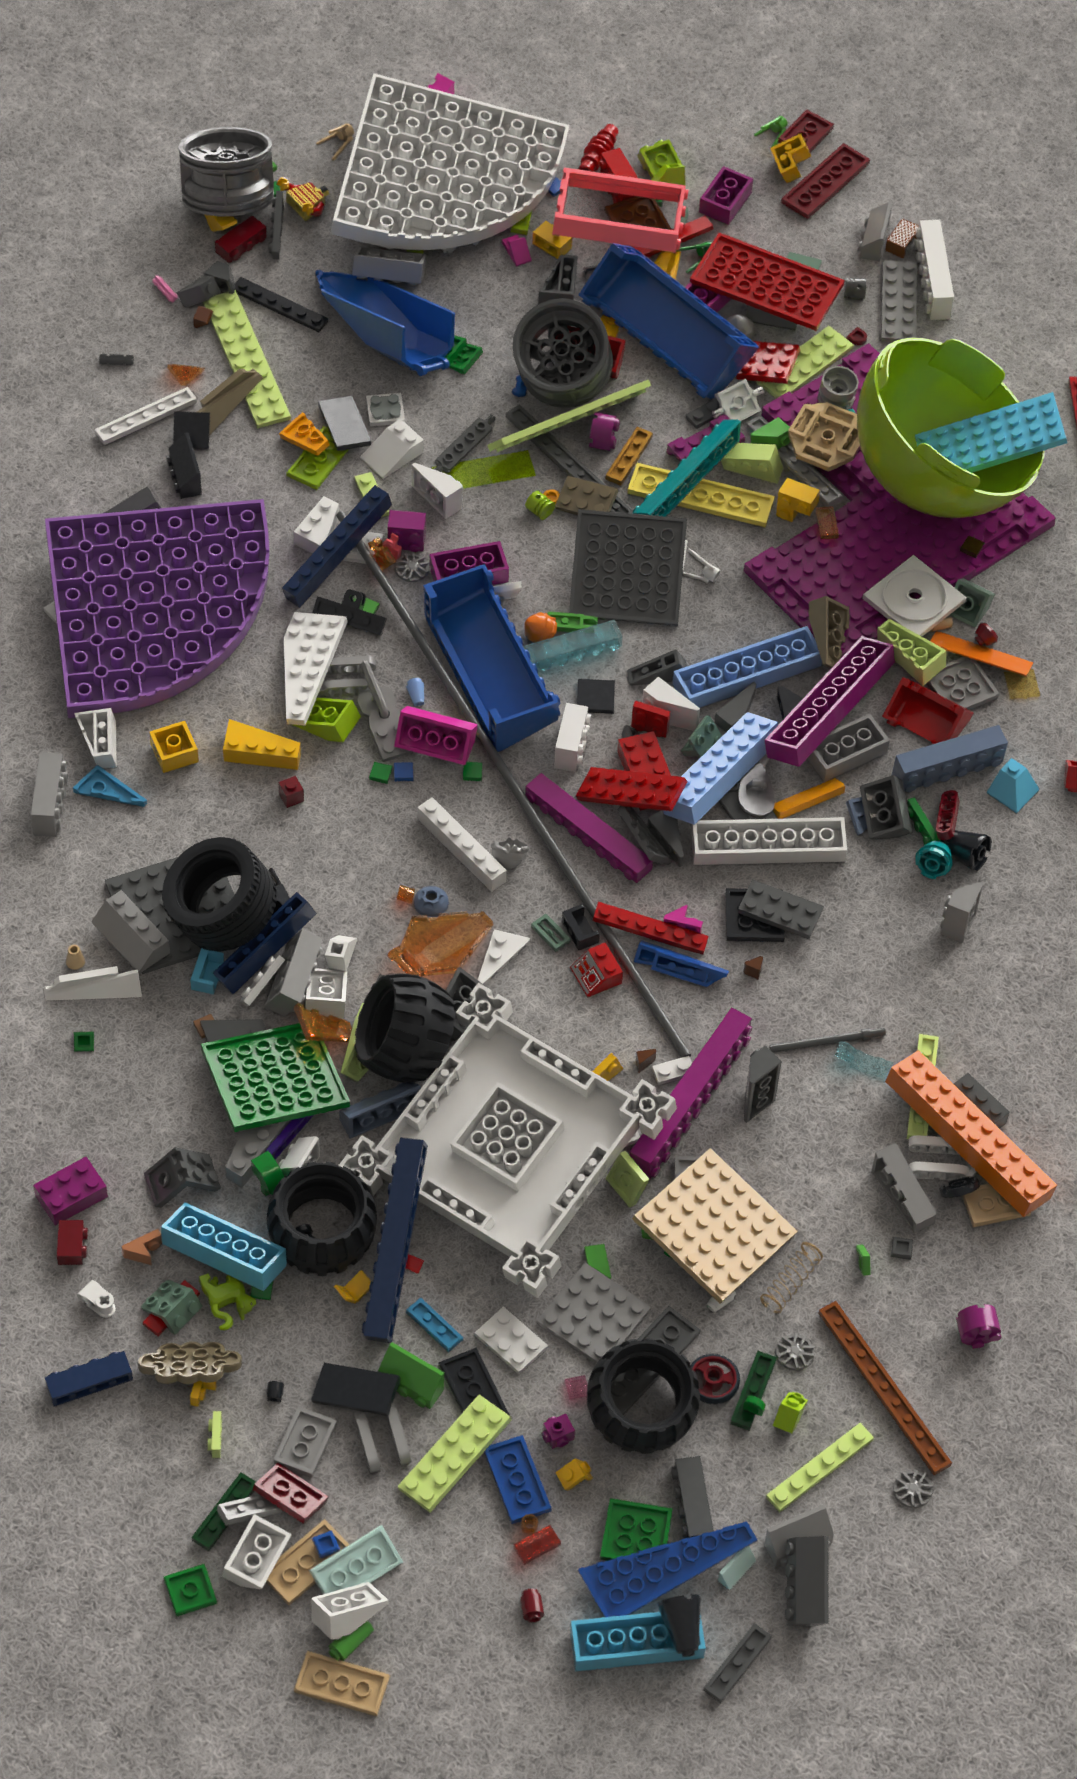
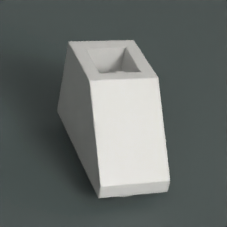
M338 935L330 939L325 953L328 969L347 971L357 938Z

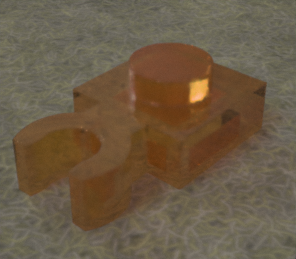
M379 536L368 543L370 549L375 552L373 557L382 571L396 562L388 547H383Z

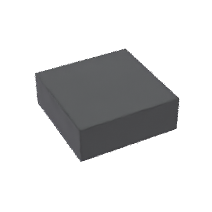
M893 1237L891 1257L911 1260L913 1239Z

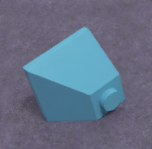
M1011 758L1000 769L987 794L1015 813H1018L1039 791V788L1028 769Z

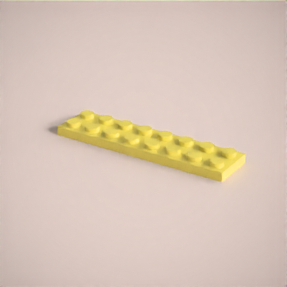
M637 463L627 494L645 498L648 494H652L655 491L656 486L667 478L670 471ZM702 479L677 506L766 527L775 496Z

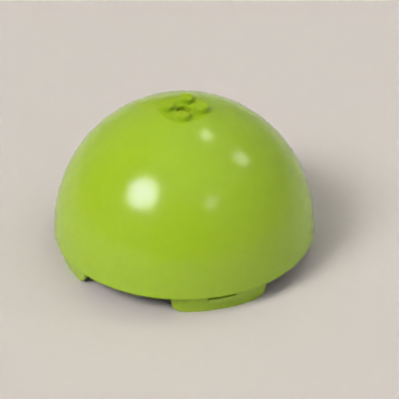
M905 338L894 341L885 347L876 358L866 375L860 391L857 407V432L861 451L870 471L883 488L906 506L925 514L945 518H964L985 514L1006 505L1020 496L1035 481L1044 460L1045 450L971 473L949 461L929 444L921 443L917 446L915 439L917 434L1019 403L1002 382L1005 379L1003 369L982 352L957 339H949L944 343L924 338Z

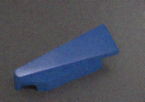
M643 940L638 945L634 959L635 963L652 965L651 970L704 987L727 977L729 973L728 970Z

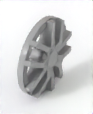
M414 552L411 554L404 553L403 556L396 560L395 571L402 580L417 582L427 576L429 562L425 559V556L414 554Z
M798 1333L782 1337L777 1344L776 1357L780 1364L787 1369H805L814 1359V1346L806 1336L798 1335ZM797 1339L802 1340L800 1344L796 1343ZM788 1356V1358L785 1361H783L782 1357ZM792 1360L794 1362V1366L787 1364ZM797 1360H801L803 1365L798 1366Z
M918 1470L903 1471L896 1478L893 1491L896 1499L902 1505L910 1508H919L930 1501L933 1485L925 1473L923 1474ZM916 1475L921 1477L920 1481L915 1480ZM904 1477L907 1483L902 1481L901 1478ZM897 1483H899L902 1487L897 1489ZM905 1491L906 1494L900 1497L898 1493ZM921 1496H926L927 1498L922 1501ZM910 1497L911 1503L904 1501V1499ZM915 1497H917L919 1503L914 1504Z

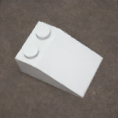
M399 419L382 432L360 456V459L384 479L424 453V439L402 419Z
M417 463L412 464V487L436 511L447 519L462 509L463 486L459 481L437 470Z
M657 677L643 690L642 703L671 711L669 725L695 731L698 727L700 708L661 678Z
M315 968L310 975L311 983L306 992L305 1019L315 1021L329 1020L331 1022L344 1021L347 971Z
M369 1582L311 1598L312 1622L330 1639H340L342 1636L354 1632L387 1606L388 1599Z

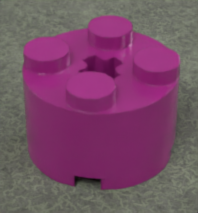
M595 412L594 415L597 419L593 418L590 438L593 439V443H589V448L611 451L616 446L617 439L614 435L615 431L618 432L620 421L614 415Z
M984 1304L985 1308H978V1305H972L958 1312L956 1322L963 1344L972 1345V1348L976 1349L984 1347L986 1343L1001 1339L997 1312L992 1305Z

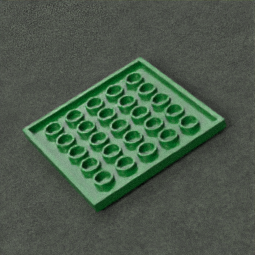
M315 1020L201 1044V1051L234 1132L350 1107L348 1095Z

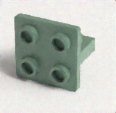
M710 715L704 717L682 748L681 752L684 756H694L700 759L722 737Z

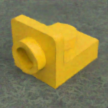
M200 1380L195 1382L190 1395V1405L199 1407L200 1400L204 1401L206 1389L216 1391L217 1382L208 1383Z

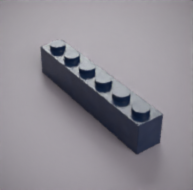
M296 892L272 915L265 928L254 939L240 946L213 972L214 976L229 992L234 994L317 913L309 902Z

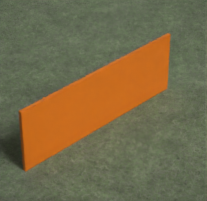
M936 631L930 640L947 651L1023 676H1027L1034 663Z

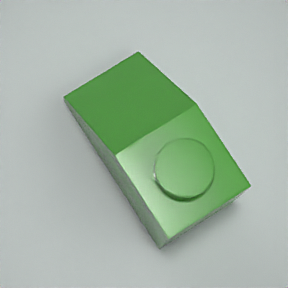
M778 417L750 434L751 444L776 445L777 449H780L791 442L788 436L790 427Z

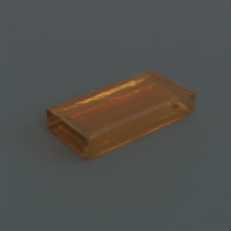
M834 506L816 507L815 513L820 539H837L839 532Z

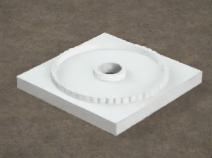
M914 555L863 594V599L887 619L895 621L922 637L964 604L967 598ZM916 592L921 595V598L913 599L909 594Z

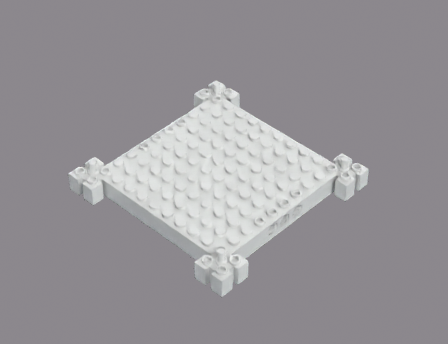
M478 983L469 994L471 1002L464 1001L456 1011L458 1023L467 1029L442 1060L440 1067L435 1069L377 1147L374 1142L361 1135L352 1147L354 1155L347 1154L338 1166H345L352 1170L356 1177L359 1176L366 1183L370 1194L374 1196L383 1184L382 1179L392 1183L393 1175L391 1174L392 1164L396 1162L395 1147L399 1143L400 1137L424 1140L428 1145L418 1201L510 1257L502 1267L504 1277L516 1285H519L522 1281L524 1289L539 1298L547 1287L546 1277L548 1276L553 1279L561 1268L560 1257L549 1251L552 1245L639 1127L643 1134L654 1140L663 1128L662 1119L668 1121L676 1111V1100L663 1091L657 1095L655 1086L643 1079L633 1090V1096L509 1023L507 1020L513 1013L511 1001L499 994L493 998L492 990Z

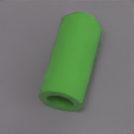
M366 1621L351 1634L335 1639L328 1646L330 1656L337 1661L339 1659L344 1661L374 1631L370 1622Z

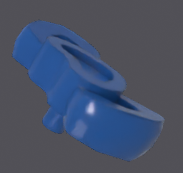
M520 375L516 376V387L513 388L512 394L516 397L526 396L527 388Z

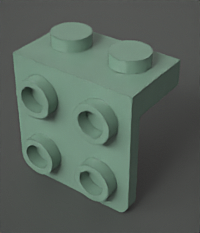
M171 1280L163 1282L141 1306L143 1311L162 1318L169 1331L175 1335L203 1307L193 1289Z

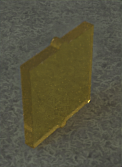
M1030 669L1027 676L1010 671L1004 672L1010 699H1027V697L1040 696L1034 669Z

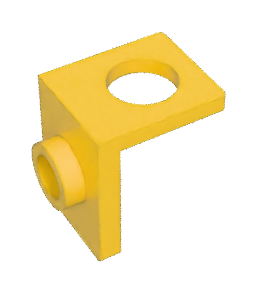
M360 1270L344 1287L336 1284L334 1288L345 1301L355 1304L369 1291L371 1280L364 1271Z

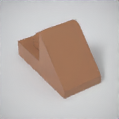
M159 1229L122 1245L123 1257L152 1265L148 1250L154 1251L162 1244V1235Z

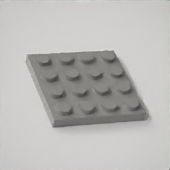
M585 1262L539 1317L537 1324L597 1364L607 1351L621 1345L629 1338L651 1311V1306Z

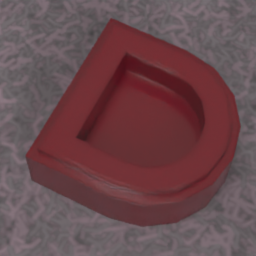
M856 327L846 339L852 344L860 346L866 343L867 334L859 327Z

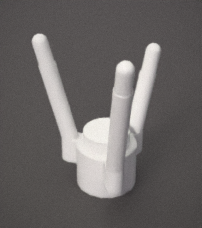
M688 549V552L694 558L705 565L702 571L704 577L683 572L682 575L701 580L707 584L709 581L714 583L719 577L721 570L709 564L693 550Z

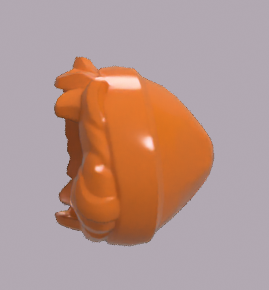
M539 612L533 614L525 621V635L535 645L541 644L544 646L556 634V618L549 616L547 613Z

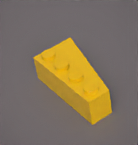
M229 719L223 746L224 762L298 770L301 757L300 742Z

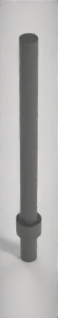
M866 1028L861 1029L859 1032L769 1045V1048L772 1052L859 1039L865 1041L871 1040L872 1037L885 1036L886 1030L885 1028L873 1030Z

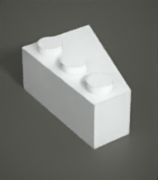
M111 708L74 713L96 766L99 765L103 769L117 767L116 720Z

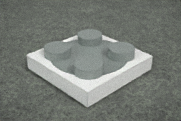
M401 393L366 396L370 426L392 425L399 419L405 422Z

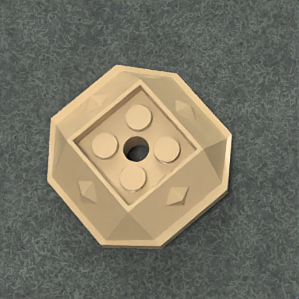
M828 402L813 405L804 404L788 430V436L796 458L826 471L837 469L853 461L860 449L857 432V414Z

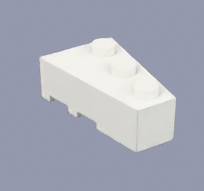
M323 496L295 529L294 545L313 554L334 531L338 521L336 514L339 512V504Z

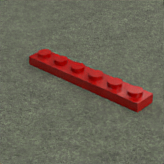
M599 901L592 920L702 955L704 954L709 937L708 935Z

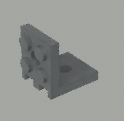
M174 1147L144 1173L154 1205L158 1208L163 1207L187 1186L213 1192L221 1188L210 1154ZM167 1176L166 1183L164 1184V1178Z

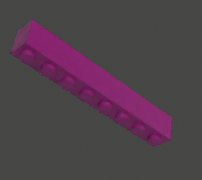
M540 773L526 785L525 795L530 803H535L539 806L544 814H549L553 817L558 825H563L567 828L568 832L572 836H577L581 839L586 847L594 849L600 858L608 860L610 865L614 869L622 871L628 880L638 883L652 870L653 861L649 860L644 852L545 775Z

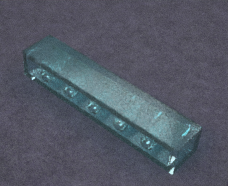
M615 620L525 645L523 648L528 650L531 658L530 661L532 664L535 663L537 670L546 671L553 666H563L570 661H580L587 656H597L608 650H617L619 647H622L623 636Z

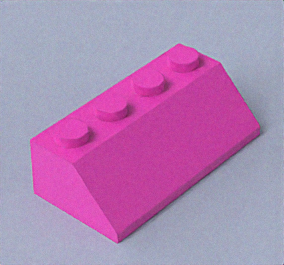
M406 706L400 711L394 747L466 765L475 742L478 724Z

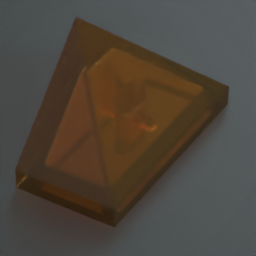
M171 363L167 367L182 386H186L205 371V367Z

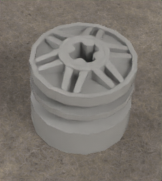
M834 366L827 369L822 376L817 396L818 403L828 402L846 410L850 409L853 406L859 381L857 375L852 370L842 366Z

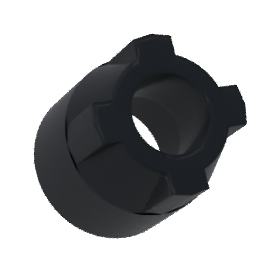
M268 1382L267 1401L281 1402L284 1391V1384L282 1382Z

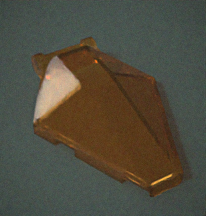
M467 911L440 913L438 917L429 918L427 915L412 916L401 945L390 950L387 956L391 961L394 960L406 974L421 977L455 973L458 967H464L493 927V921L484 911L468 914Z

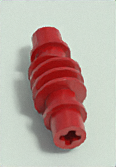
M607 124L604 129H601L596 136L590 139V142H588L584 149V156L581 158L578 170L596 172L599 169L601 153L614 149L616 136L619 133L615 125Z

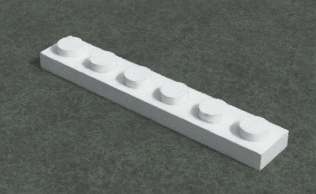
M186 387L95 429V434L103 445L109 444L174 414V411L178 412L196 404L197 399L191 390Z

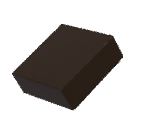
M968 535L960 548V552L977 558L985 542Z

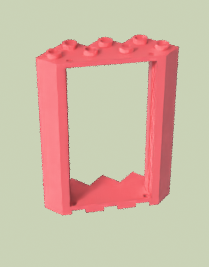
M564 168L560 186L561 194L558 197V210L555 213L552 235L676 253V250H680L681 239H678V234H682L683 223L680 221L681 217H685L686 206H683V201L687 200L688 190L685 189V185ZM568 187L678 202L674 231L565 215L564 210Z

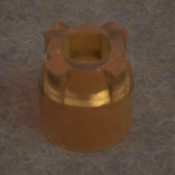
M400 885L397 900L412 904L415 889Z
M527 1514L522 1518V1532L531 1535L536 1533L538 1518L535 1515ZM531 1524L533 1527L528 1528L526 1525Z

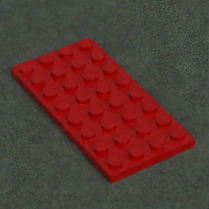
M720 232L690 277V283L814 331H817L844 286L845 281Z

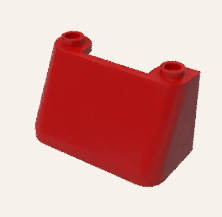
M902 677L882 717L887 719L886 723L894 727L898 724L936 744L958 737L974 713L919 683Z

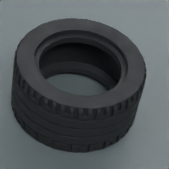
M225 837L206 839L185 850L168 870L162 891L164 909L176 926L198 947L216 952L233 950L254 939L269 922L277 901L276 882L265 865L244 843ZM227 876H241L236 894L226 905L211 913H199L201 899L214 883Z

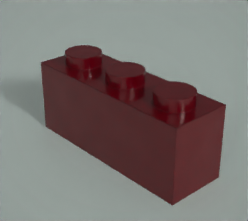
M253 215L215 241V253L229 264L234 260H238L242 254L251 251L256 244L262 243L266 239V225Z

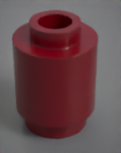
M537 1589L524 1590L520 1597L523 1619L530 1623L538 1622L544 1616L541 1594L538 1593Z

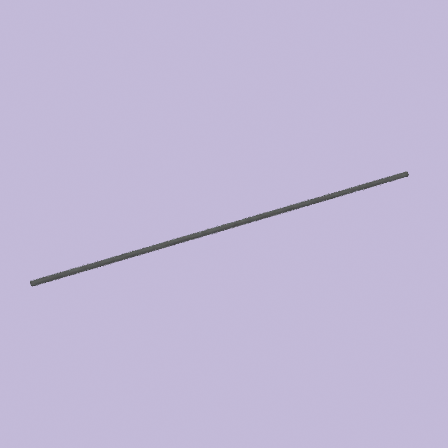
M339 511L336 514L340 523L347 516L344 511ZM361 539L356 545L359 553L467 722L478 724L477 738L593 918L597 906ZM595 922L680 1056L691 1057L688 1048L611 928Z

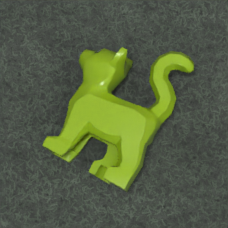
M209 1274L199 1276V1283L202 1292L208 1297L212 1314L216 1318L225 1320V1323L219 1326L220 1330H228L233 1325V1318L228 1313L220 1311L222 1307L236 1303L240 1319L244 1320L245 1314L251 1312L252 1308L257 1304L255 1298L246 1294L244 1285L240 1280L227 1274L226 1282L218 1285L216 1276L209 1281L211 1279Z

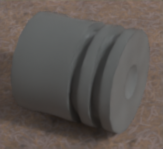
M845 277L844 298L847 296L851 298L852 296V298L865 299L866 278L852 279L850 277L848 279V277Z

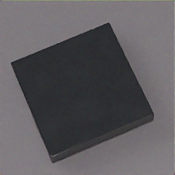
M174 411L173 443L189 432L193 448L209 449L210 413Z
M578 679L577 705L587 706L588 713L614 714L615 680Z

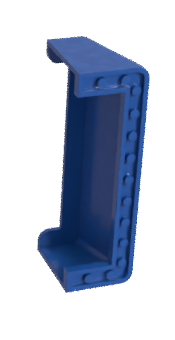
M612 243L578 294L583 298V303L588 306L600 307L605 316L615 319L614 323L621 328L625 327L630 336L640 339L641 345L646 348L650 347L655 356L666 360V365L676 368L681 377L691 380V385L696 388V393L702 398H716L715 394L724 390L759 348L756 343L640 251L631 246Z
M483 564L423 585L424 614L480 725L496 750L500 752L558 721V716H560L559 705L561 703L557 694L554 695L553 692L546 691L543 678H539L535 663H531L530 654L527 649L524 650L521 637L516 635L513 622L508 620V613L505 608H502L500 597L494 593L492 585L494 580L493 574Z

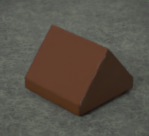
M198 306L193 317L194 328L208 325L213 311Z
M759 956L746 961L744 964V974L759 980L763 957Z

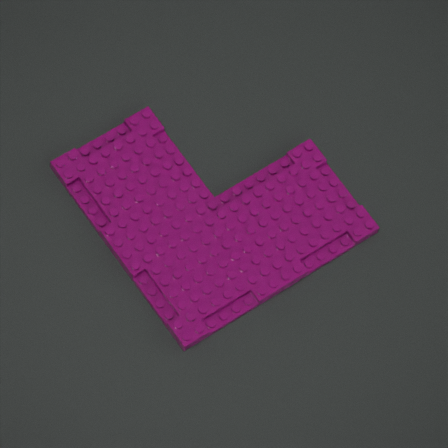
M869 343L843 358L842 364L838 365L852 370L858 377L857 392L853 406L850 408H853L856 414L864 380L872 364L880 354ZM822 376L794 393L788 391L763 406L761 416L768 422L779 417L791 427L804 404L813 405L818 403L817 396ZM860 447L853 461L837 469L826 471L814 466L851 502L777 548L772 546L744 563V572L800 628L808 626L813 637L814 634L808 613L810 601L827 596L849 607V628L845 630L844 636L846 639L841 644L842 657L861 636L877 640V628L888 619L863 599V594L912 555L955 587L958 579L971 580L1055 525L1056 517L1033 496L1028 498L1024 493L1006 505L978 516L945 518L916 511L901 503L883 488L870 471ZM968 535L985 542L977 558L960 552V548ZM912 592L909 594L913 599L921 598L919 593Z

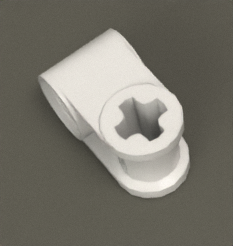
M91 1280L77 1294L78 1299L82 1303L85 1302V1306L90 1307L99 1316L108 1318L115 1313L116 1308L113 1296L96 1281Z

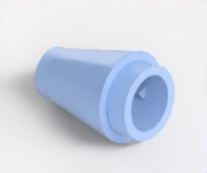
M420 678L408 680L406 688L414 706H423L425 704L424 682Z

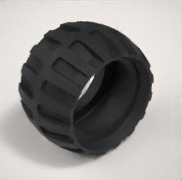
M398 973L380 977L371 987L359 1013L354 1044L358 1061L371 1072L389 1080L399 1082L425 1081L442 1064V1060L449 1048L451 1036L453 1035L455 1012L454 1001L450 997L451 995L438 984L421 976Z
M328 1161L326 1163L310 1162L306 1166L297 1167L290 1171L287 1178L284 1177L275 1187L267 1209V1229L271 1242L286 1248V1263L291 1267L295 1265L300 1272L305 1274L311 1272L318 1273V1276H327V1273L336 1272L338 1274L345 1271L350 1264L355 1265L361 1260L364 1252L369 1249L377 1226L376 1205L366 1183L359 1176L356 1177L355 1173L345 1166L340 1167L334 1162ZM314 1199H331L342 1203L351 1211L354 1217L347 1230L336 1237L326 1239L310 1238L303 1235L294 1228L290 1219L293 1212L302 1204Z
M645 1338L642 1341L631 1339L611 1348L597 1362L587 1386V1407L595 1428L601 1431L604 1439L610 1444L615 1443L622 1447L621 1450L627 1452L638 1451L641 1454H650L654 1451L665 1450L673 1446L689 1431L699 1409V1382L695 1371L690 1367L688 1359L683 1354L679 1355L674 1350L675 1347L668 1343L665 1345L656 1343V1339ZM644 1368L657 1372L668 1381L674 1392L676 1404L674 1413L665 1420L653 1424L636 1423L626 1418L614 1405L611 1395V1383L619 1374L630 1369Z

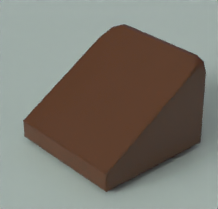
M656 1049L636 1052L638 1073L656 1060Z

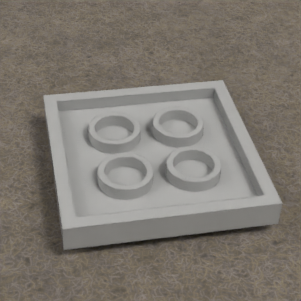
M965 656L947 663L943 670L927 682L932 691L968 710L999 698L998 691L977 661Z

